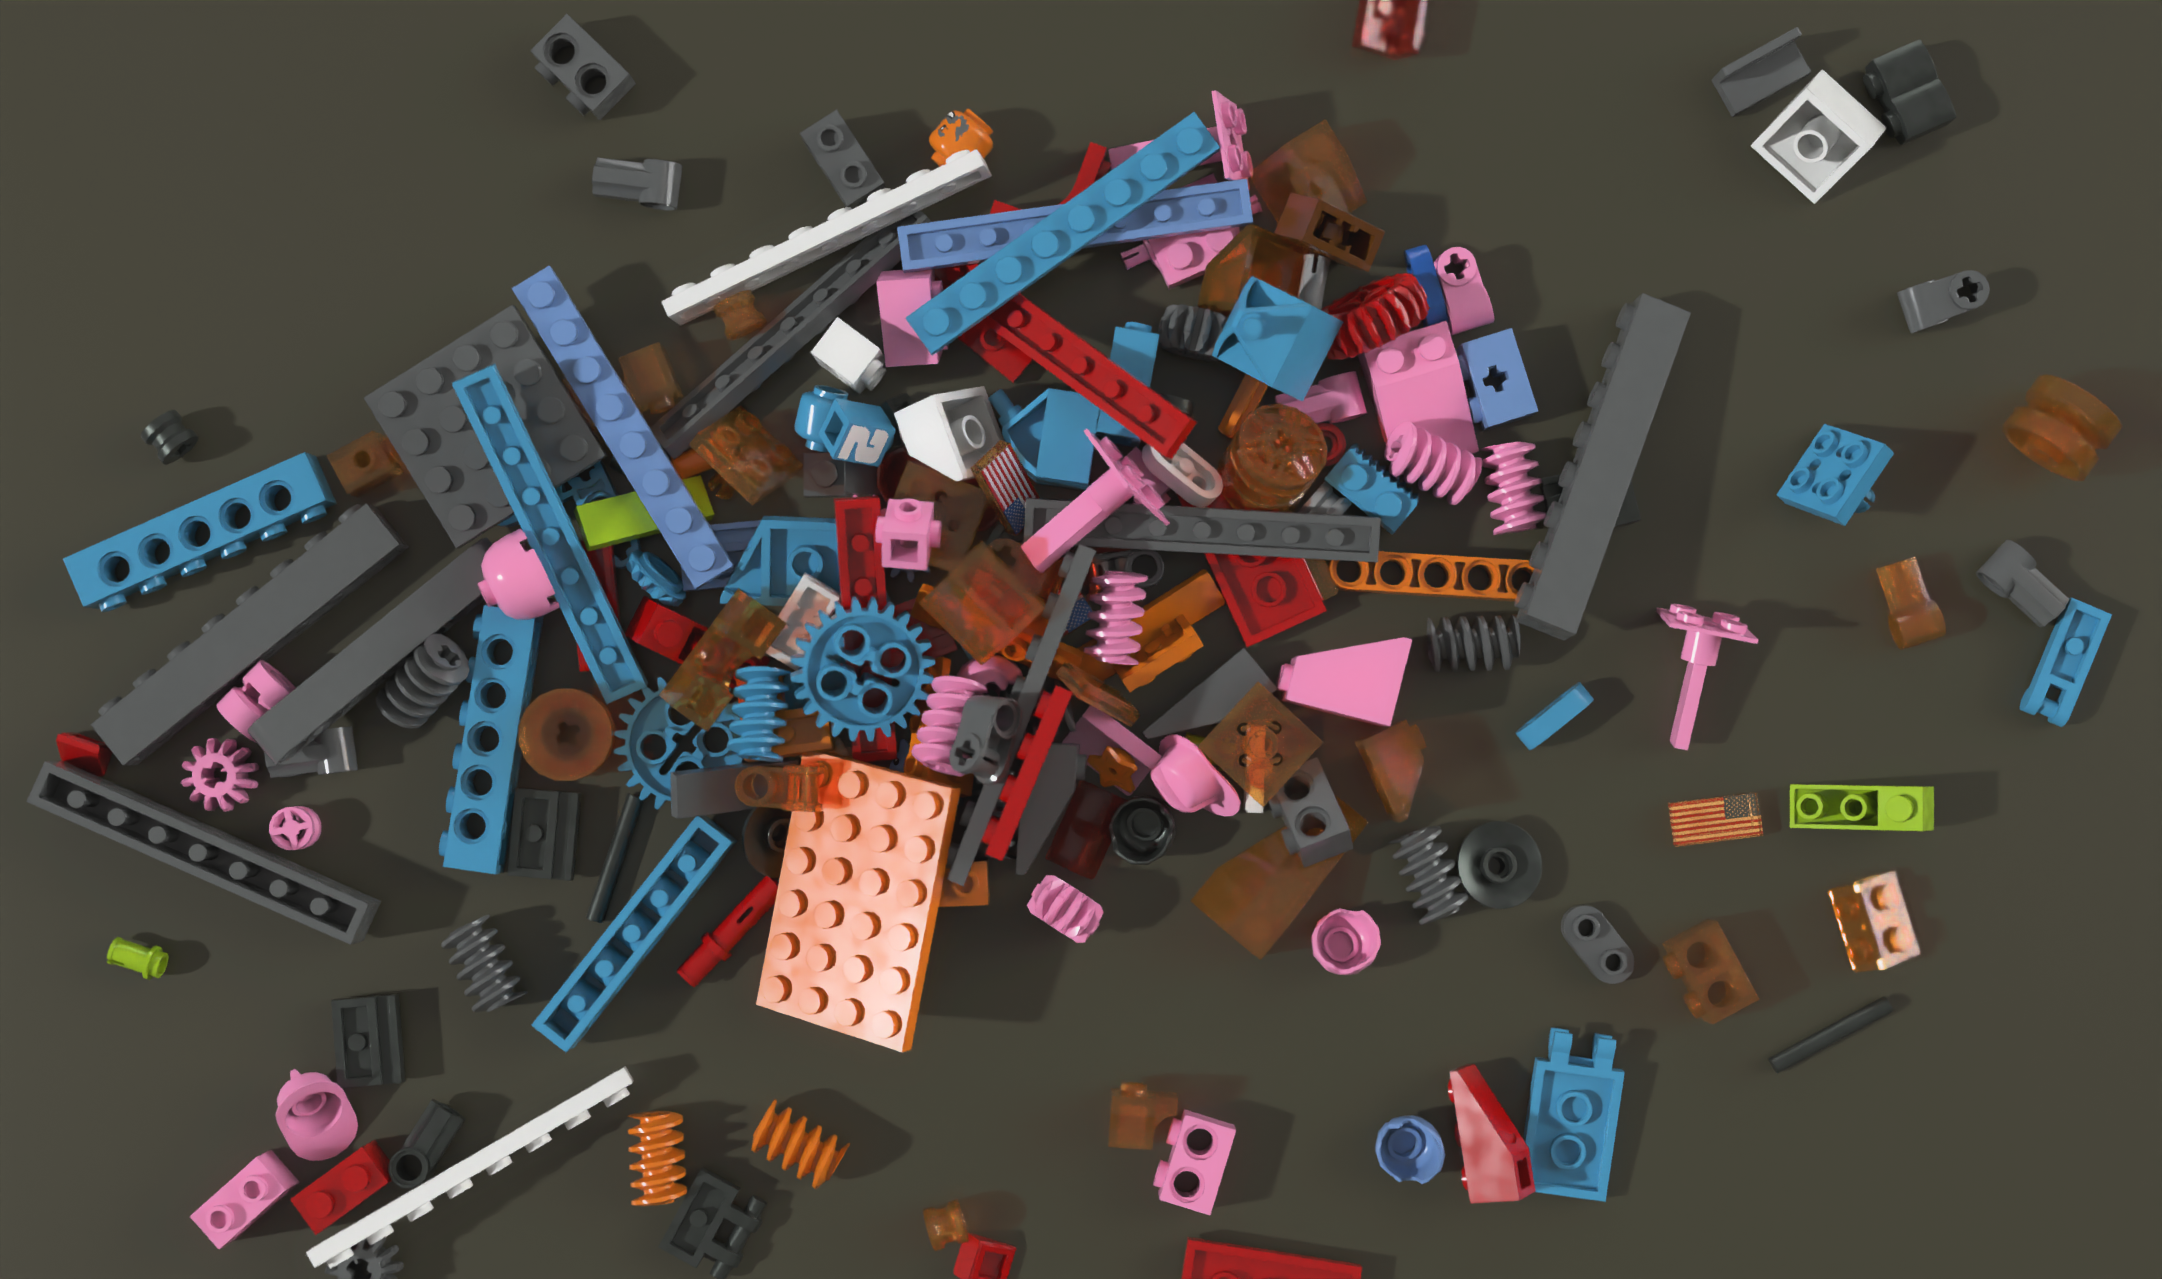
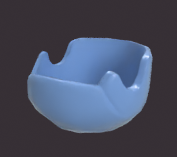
M1413 1115L1399 1116L1386 1122L1378 1131L1375 1151L1379 1165L1390 1176H1393L1396 1181H1418L1421 1184H1425L1442 1170L1445 1159L1442 1139L1439 1132L1427 1120Z

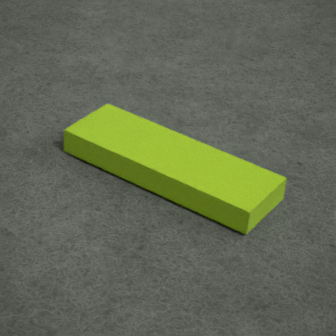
M701 475L683 479L682 481L706 520H712L714 512ZM636 491L579 505L574 510L587 552L661 533Z

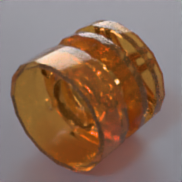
M1282 404L1263 405L1250 412L1218 461L1217 472L1220 474L1223 482L1221 493L1235 509L1294 511L1326 464L1327 445L1323 432L1311 417L1294 407Z
M554 689L539 695L525 709L519 723V746L525 761L538 774L555 781H575L596 772L609 759L616 743V736L614 735L616 724L610 709L596 695L582 689ZM564 722L568 726L576 724L579 726L581 731L576 734V739L578 740L576 745H573L570 741L562 743L559 740L558 736L563 733L560 725Z

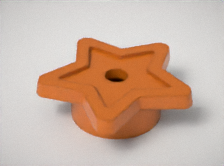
M1106 746L1102 756H1088L1087 762L1099 772L1100 784L1103 787L1117 785L1129 793L1135 790L1131 775L1135 773L1138 767L1134 759L1126 751L1117 747Z

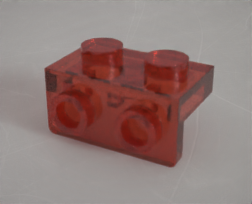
M1360 0L1352 47L1394 60L1417 55L1425 38V28L1423 25L1426 7L1430 0Z

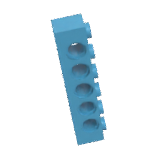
M304 452L65 557L63 561L83 607L100 608L101 612H108L127 603L125 597L135 592L141 591V594L145 595L167 586L165 579L181 573L182 577H187L206 569L207 565L205 562L219 555H221L222 559L237 556L247 550L246 543L261 537V540L265 542L278 538L287 533L285 526L299 520H301L302 524H307L321 519L327 515L325 509L337 503L317 457ZM287 488L291 494V502L286 509L278 511L274 503L275 496L280 490ZM247 506L251 513L250 521L244 528L239 529L235 523V514L239 508ZM206 523L210 529V538L205 545L199 546L195 541V532L200 525ZM166 541L170 547V555L164 563L159 564L155 558V550L161 542ZM126 559L130 572L127 578L120 582L115 575V568L121 560Z
M484 605L482 614L478 613L476 615L473 626V639L478 640L476 657H470L468 661L470 670L466 678L467 683H472L469 700L463 701L459 716L460 726H465L462 744H456L452 762L453 769L458 770L456 786L449 788L446 798V812L451 813L449 830H443L439 843V855L444 856L443 867L488 874L504 873L513 817L515 788L518 785L544 615L531 620H516L506 616L499 607H488L487 605ZM506 640L512 646L513 655L509 662L500 665L494 658V648L500 641ZM496 683L502 685L506 692V699L498 708L492 707L487 700L489 688ZM489 726L493 727L499 735L497 747L490 752L485 750L480 742L482 731ZM480 770L487 771L492 778V787L485 795L477 792L473 784L474 777ZM474 813L479 814L484 819L486 825L483 835L479 838L473 837L467 830V820Z
M706 815L696 816L531 1026L567 1053L575 1048L738 840Z

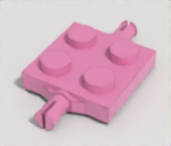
M1211 174L1183 187L1217 183L1214 174ZM1254 194L1250 197L1252 215L1262 212L1258 198ZM1239 227L1143 240V244L1123 253L1121 252L1120 256L1127 270L1151 260L1161 271L1170 290L1248 256V249L1241 236Z

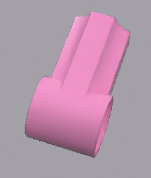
M1356 371L1320 380L1318 385L1310 387L1303 402L1285 393L1276 395L1274 398L1277 413L1284 433L1328 421L1329 424H1335L1366 415L1367 410Z

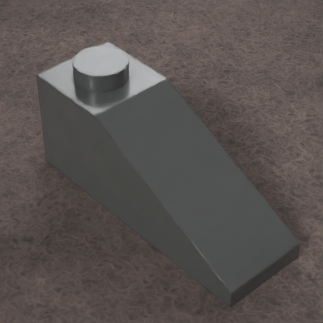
M1243 648L1142 731V733L1149 739L1244 717L1249 712L1256 718L1275 702L1271 694L1278 688L1246 649Z
M1052 742L1019 821L1016 875H1025L1077 789V781H1085L1087 754H1079L1080 744Z

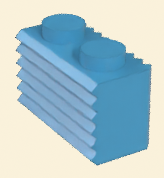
M1359 443L1351 445L1324 479L1368 516L1380 517V526L1391 535L1394 534L1415 509L1420 500L1419 493L1413 494V487L1406 488V482H1400L1399 477H1393L1389 471L1386 472V465L1380 466L1379 460H1373L1372 454L1366 455V449L1359 450Z

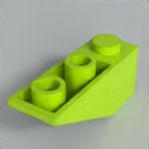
M1790 784V828L1934 830V786Z

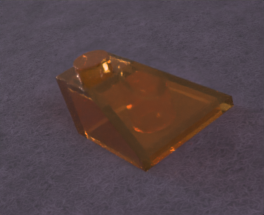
M1326 119L1288 141L1253 169V176L1250 177L1277 223L1281 218L1291 192L1320 199L1347 213H1351L1367 203L1350 158ZM1289 241L1293 248L1298 245Z
M1248 224L1206 265L1197 307L1222 313L1223 316L1229 318L1245 284L1252 276L1297 298L1304 262L1303 256L1309 254L1310 250L1259 226Z
M1403 719L1354 741L1389 820L1398 823L1408 819L1424 763V757L1420 750L1426 748V743L1416 724L1409 726L1407 720Z

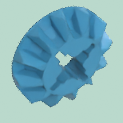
M634 550L627 557L625 564L627 570L631 573L632 579L638 582L642 590H646L653 599H659L663 605L678 607L686 598L681 578L661 558L650 552Z

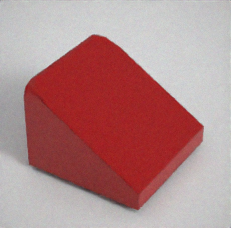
M62 732L58 734L56 742L62 761L97 776L105 775L113 753L105 742L75 732Z
M965 1233L953 1273L960 1279H1007L1016 1247L980 1235Z

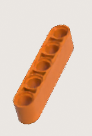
M1379 551L1378 562L1354 561L1359 567V575L1355 582L1348 583L1339 578L1336 568L1340 560H1330L1326 572L1332 586L1338 590L1348 592L1515 602L1518 591L1512 585L1514 572L1522 569L1532 576L1534 568L1529 566L1530 561ZM1391 561L1400 566L1402 569V579L1399 584L1389 585L1383 581L1380 570L1384 562ZM1429 564L1439 565L1445 571L1446 579L1442 587L1435 588L1427 584L1424 572ZM1472 567H1481L1489 575V583L1484 590H1476L1470 585L1468 574Z

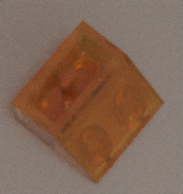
M982 539L918 602L981 666L1014 640L1045 609V602Z

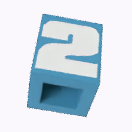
M835 398L818 435L832 459L879 467L886 451L893 444L896 430L881 406Z

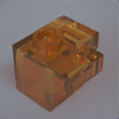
M1121 1082V1089L1111 1088L1108 1147L1153 1150V1136L1157 1125L1167 1117L1177 1116V1093L1147 1091V1084L1138 1082Z

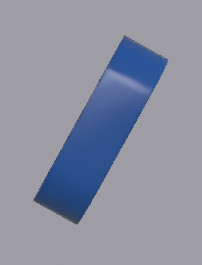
M1421 245L1404 250L1407 273L1413 274L1417 278L1418 283L1423 286L1428 297L1426 300L1430 309L1425 319L1422 320L1424 327L1447 321L1448 324L1447 308L1427 245Z

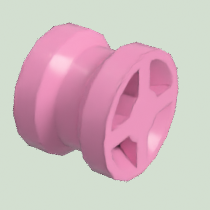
M285 807L278 810L272 816L269 824V834L272 841L282 849H305L312 846L319 839L321 821L319 816L308 807Z

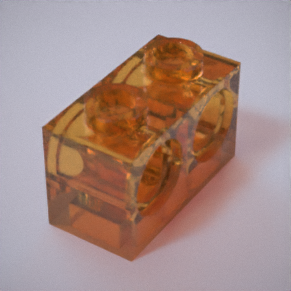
M1706 919L1662 943L1667 952V955L1662 957L1663 961L1675 980L1682 979L1689 992L1683 996L1684 1000L1696 1019L1702 1016L1704 1021L1715 1024L1760 1000L1717 921ZM1701 942L1705 948V958L1700 964L1692 966L1687 960V950L1693 943ZM1717 981H1722L1726 987V996L1720 1003L1712 1004L1708 999L1709 987Z

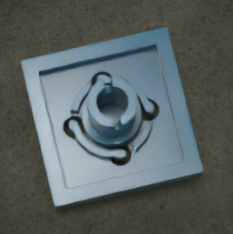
M1824 424L1788 476L1777 496L1787 505L1846 526L1854 512L1862 513L1871 507L1863 500L1864 497L1874 503L1875 493L1870 488L1894 452L1884 443Z

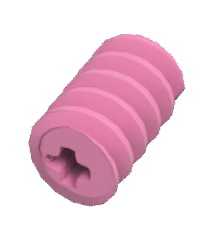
M1404 421L1397 426L1387 440L1384 450L1385 460L1391 461L1389 466L1390 475L1398 477L1404 471L1403 479L1408 484H1413L1419 478L1418 487L1420 490L1427 491L1433 486L1432 493L1434 497L1442 498L1447 494V501L1450 505H1457L1472 490L1481 474L1483 465L1482 458L1474 457L1467 450H1460L1453 443H1445L1439 436H1431L1425 429H1416L1415 425L1409 421Z
M1511 442L1480 449L1493 452L1491 456L1482 460V467L1496 470V472L1485 477V484L1499 488L1487 496L1488 501L1501 504L1499 508L1490 513V517L1495 520L1504 521V524L1493 530V535L1537 529L1536 523L1546 517L1547 513L1533 510V506L1544 501L1543 495L1530 492L1531 488L1542 483L1541 478L1531 477L1527 474L1528 471L1539 466L1538 461L1525 459L1524 456L1536 448V445L1533 443Z
M1105 571V575L1091 578V582L1102 587L1103 592L1089 596V600L1101 605V610L1089 612L1087 615L1088 618L1098 622L1099 627L1086 630L1085 635L1097 640V645L1085 647L1084 653L1095 657L1098 661L1107 663L1139 664L1136 659L1127 654L1138 652L1141 647L1140 643L1129 637L1142 633V626L1131 621V619L1144 615L1145 610L1134 604L1133 601L1146 598V591L1135 586V584L1147 581V575L1126 571Z
M940 676L932 680L931 686L936 693L930 694L926 701L927 706L932 710L925 711L921 717L922 722L927 727L920 728L916 734L921 744L913 746L911 752L912 756L924 766L943 774L961 777L964 774L953 770L950 765L949 756L962 719L963 707L966 701L971 696H974L975 693H988V689L971 679L957 676ZM963 754V758H965V759H968V758H969L968 755Z

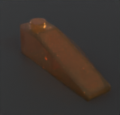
M1335 795L1350 829L1353 843L1369 822ZM1286 825L1217 867L1190 900L1260 960L1287 929L1345 854V852L1304 868L1298 853L1290 856L1281 834L1282 830L1287 829ZM1312 828L1308 830L1305 834L1308 836H1317L1320 835L1324 831V829Z

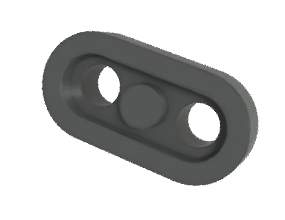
M1576 905L1567 910L1561 920L1562 935L1590 972L1597 979L1605 983L1617 984L1625 981L1634 969V955L1605 916L1598 909L1589 905ZM1589 919L1593 929L1590 934L1583 936L1578 930L1579 923L1582 920ZM1611 954L1618 955L1620 959L1619 966L1614 970H1609L1606 967V959Z

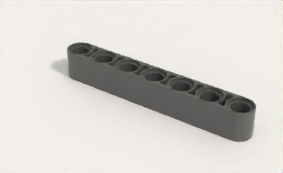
M487 537L477 541L257 719L248 729V733L276 765H281L292 758L395 674L399 668L404 666L405 661L415 654V650L425 643V639L431 634H444L482 603L484 598L477 583L484 580L481 565L485 553L493 543Z

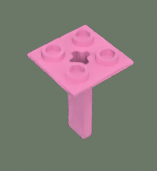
M1216 90L1212 91L1217 126L1207 128V130L1220 146V150L1199 166L1222 161L1225 179L1228 181L1247 179L1248 182V177L1253 176V164L1250 153L1243 150L1241 135L1247 133L1244 112L1242 108L1237 109L1236 104ZM1154 140L1108 149L1110 162L1112 163L1111 171Z
M1088 429L1084 430V433L1109 465L1110 469L1020 546L1040 573H1043L1132 496L1139 500L1166 526L1170 524L1160 510L1165 504L1162 498L1149 484L1144 486L1143 481L1140 479L1144 476L1142 471L1127 455L1121 460L1123 454L1107 436L1100 441Z
M1671 604L1670 610L1657 608L1656 612L1669 627L1687 630L1681 659L1688 661L1670 742L1674 748L1688 750L1707 666H1716L1722 637L1758 644V639L1747 629L1748 625L1739 622L1740 617L1714 612L1713 617L1709 618L1696 614L1697 609L1693 607Z

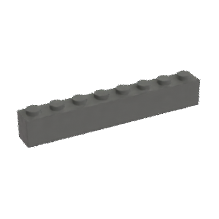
M1644 293L1631 304L1625 303L1616 321V327L1621 329L1616 343L1611 342L1602 359L1601 366L1607 368L1602 383L1598 381L1595 383L1587 401V406L1592 407L1587 422H1581L1573 440V446L1578 447L1573 462L1568 461L1559 478L1558 485L1564 487L1558 502H1552L1544 520V526L1549 527L1544 543L1540 541L1537 543L1531 555L1529 566L1533 567L1534 570L1530 582H1524L1516 596L1514 606L1520 608L1515 620L1516 622L1563 641L1576 635L1691 312Z
M367 503L364 506L356 504L346 510L338 519L341 523L329 534L323 531L310 539L304 546L307 550L295 561L292 559L285 560L271 571L270 575L273 579L260 589L254 586L244 592L236 600L238 607L226 616L222 613L213 617L201 628L204 632L203 635L193 643L186 641L178 645L167 655V658L170 660L158 671L154 668L146 671L133 682L135 689L123 699L121 696L111 699L99 709L98 712L101 716L90 725L123 766L140 764L226 695L233 686L236 687L241 683L243 676L259 660L267 662L409 548L376 506Z
M45 761L27 799V802L350 945L364 941L381 903L378 899L65 761Z

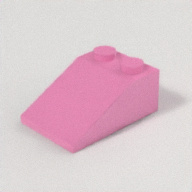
M1447 321L1402 334L1395 341H1390L1381 348L1377 347L1368 353L1358 354L1385 445L1397 426L1404 421H1409L1415 425L1416 429H1425L1431 436H1439L1445 443H1453L1460 450H1467L1472 454L1479 452L1461 368Z

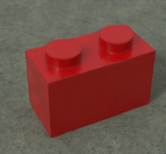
M373 1140L355 1151L290 1200L314 1234L317 1235L392 1181L389 1175L390 1160L376 1140Z

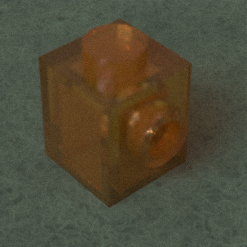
M371 431L326 455L346 493L357 498L404 473L398 463L402 459L389 438H385L384 435L375 431Z

